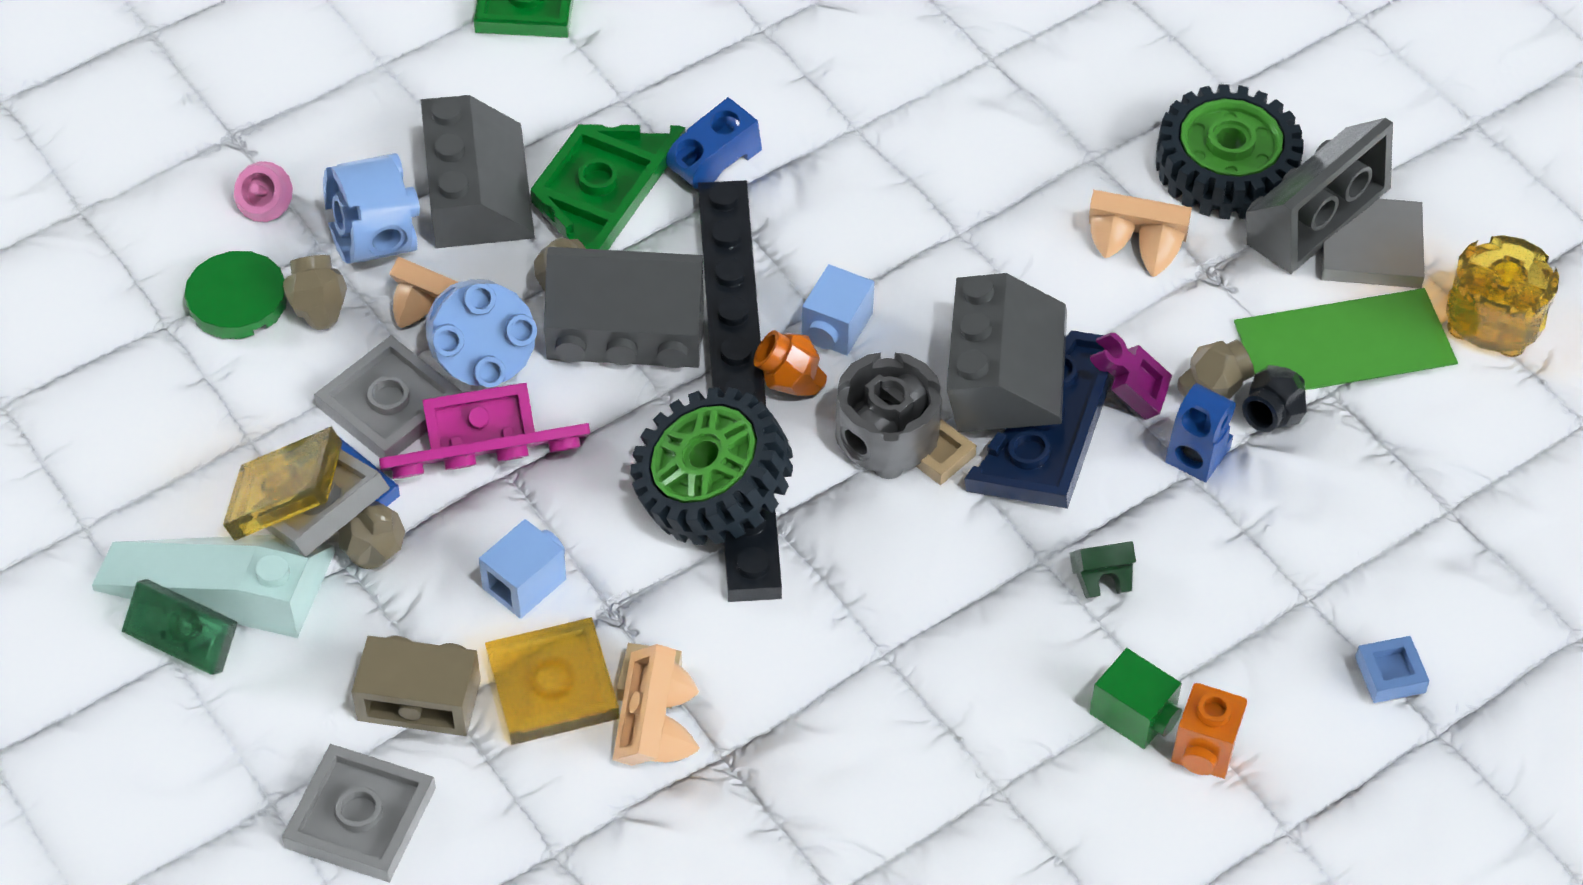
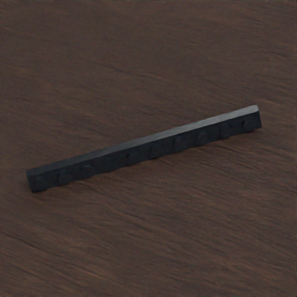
M747 180L698 183V201L712 388L719 387L724 394L728 387L736 388L743 395L746 392L754 395L759 402L762 401L766 406L764 373L761 369L754 366L753 362L755 352L761 343ZM763 508L759 513L764 521L756 528L750 521H747L743 524L746 534L736 539L729 531H726L724 555L728 602L782 599L775 510L771 513Z

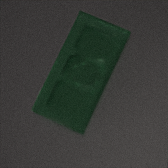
M144 579L136 582L121 632L204 672L215 675L223 672L238 622L149 579Z

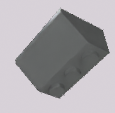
M471 95L420 99L430 207L436 248L535 239L521 123Z
M1381 118L1348 126L1332 140L1328 139L1321 143L1312 157L1299 168H1293L1288 171L1279 185L1266 196H1260L1255 199L1246 212L1247 245L1288 273L1293 274L1323 248V244L1327 239L1363 213L1391 189L1393 122L1387 118Z
M548 247L544 311L547 360H562L570 363L584 361L614 363L616 365L638 364L665 366L668 368H699L704 326L703 255Z
M1008 273L956 278L946 391L958 432L1062 424L1067 307L1065 303Z

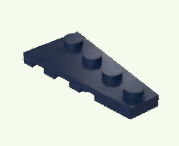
M1073 330L1068 333L1065 348L1062 424L1006 428L1003 433L997 432L987 446L988 454L979 467L973 465L964 478L966 492L1068 509L1113 378L1109 372L1097 369L1090 360L1091 355L1105 350L1096 342L1097 338L1104 335Z

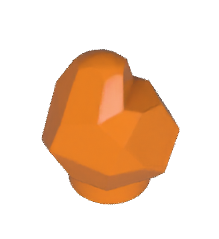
M773 330L763 338L755 352L754 366L763 371L764 379L769 389L796 396H811L819 393L827 382V375L818 366L820 361L819 354L808 335L795 333L781 334Z

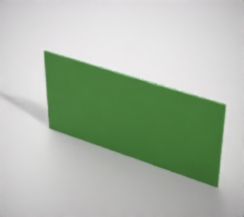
M1425 288L1234 320L1241 342L1252 361L1255 374L1268 365L1286 367L1295 371L1304 379L1305 390L1458 364Z

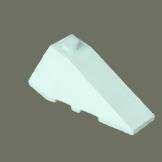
M273 534L112 542L92 583L94 591L298 638L334 556L335 547L334 545L322 543L308 556L304 557Z

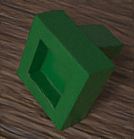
M1133 541L1084 548L1069 553L1072 572L1077 574L1086 599L1101 596L1099 580L1104 574L1114 579L1117 594L1132 591L1133 563H1136Z

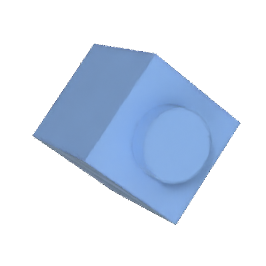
M828 264L802 306V335H808L812 343L819 348L831 349L848 356L873 314L875 281Z
M524 519L479 557L482 589L522 619L566 580L564 546L552 532L548 530L541 531Z

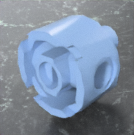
M397 153L341 163L337 166L327 167L324 170L323 196L325 210L333 209L335 219L334 222H329L328 224L336 249L345 263H360L417 250V236L412 225V217L419 216L420 214L419 200L414 187L405 188L402 163Z
M470 279L450 285L435 298L426 316V338L431 355L452 377L469 385L495 387L502 382L510 380L526 366L534 350L537 326L532 318L529 307L515 292L491 280Z

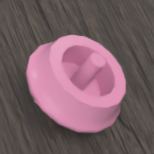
M259 161L248 165L239 174L234 184V199L237 208L245 217L255 222H269L279 218L287 210L292 200L293 186L289 175L282 167L272 162Z

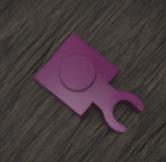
M1114 332L1097 338L1096 342L1105 350L1091 355L1090 360L1097 369L1109 372L1115 377L1111 390L1145 420L1159 415L1172 374L1140 345L1128 349L1124 340Z

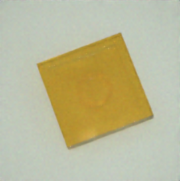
M332 426L240 466L223 522V526L234 541L328 501L342 446V441Z
M592 617L485 642L488 663L511 745L620 719L619 705Z

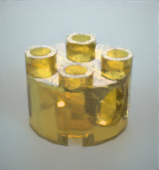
M1506 235L1491 236L1489 243L1478 245L1479 240L1469 244L1458 258L1452 288L1448 293L1445 308L1448 317V331L1453 337L1466 340L1479 348L1497 351L1508 357L1519 356L1523 354L1527 346L1535 343L1545 330L1548 311L1555 300L1560 276L1556 267L1553 272L1552 268L1547 264L1549 256L1540 247L1525 239Z

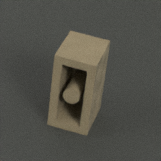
M368 635L352 688L357 721L467 736L481 682L477 650L466 649L454 643L435 645L413 642L402 636H388L384 638Z

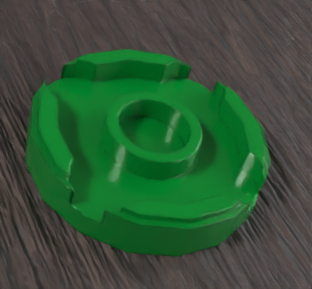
M229 251L212 256L198 265L186 281L184 297L190 316L196 321V325L203 332L222 339H243L255 335L254 330L264 325L268 329L278 321L287 304V297L283 288L285 278L280 267L267 256L252 251Z

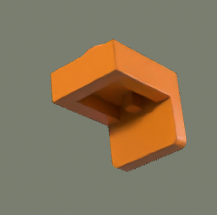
M1195 683L1192 686L1178 726L1171 762L1182 765L1190 772L1198 775H1213L1225 779L1232 759L1238 731L1246 710L1247 699L1201 683Z

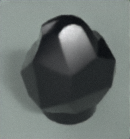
M1268 365L1257 372L1252 381L1249 396L1242 404V412L1248 424L1260 432H1271L1275 428L1299 424L1307 412L1304 379L1295 371L1280 366Z

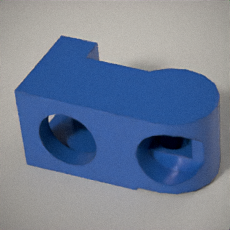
M727 97L686 130L687 132L673 143L668 151L666 164L695 189H698V183L714 182L723 170L740 157H744L748 161L762 151L758 120L730 97Z
M1198 383L1194 384L1177 412L1165 462L1206 483L1231 448L1233 435L1229 433L1231 427L1229 423L1234 414L1236 403ZM1188 446L1194 449L1201 456L1203 462H1197L1187 457L1183 453L1184 448Z

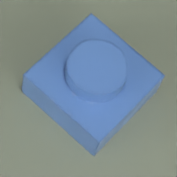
M1411 635L1358 646L1355 659L1373 703L1426 693L1430 680Z

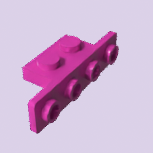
M526 382L423 399L422 403L430 450L379 458V464L382 472L391 470L393 479H401L424 474L423 465L444 461L445 470L477 465L475 456L496 453L498 461H507L528 457L527 447L548 444L550 453L572 450L581 447L579 438L588 437L591 433L589 423L535 432Z

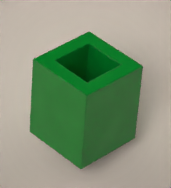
M1126 647L1094 684L1089 714L1145 750L1157 734L1165 737L1179 720L1182 708L1177 705L1182 683Z

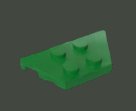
M578 124L530 189L531 201L564 238L578 239L586 249L609 250L668 167L666 164L668 151L673 143L686 132V128L680 125H670V133H641L640 125L606 127L602 124Z

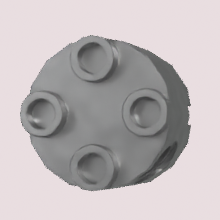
M881 352L868 354L851 363L840 377L838 384L835 432L837 444L851 461L874 471L877 476L884 479L897 478L904 470H910L920 464L921 460L927 457L928 454L930 455L937 447L939 438L942 397L938 376L926 363L903 353L895 352L894 359H881Z

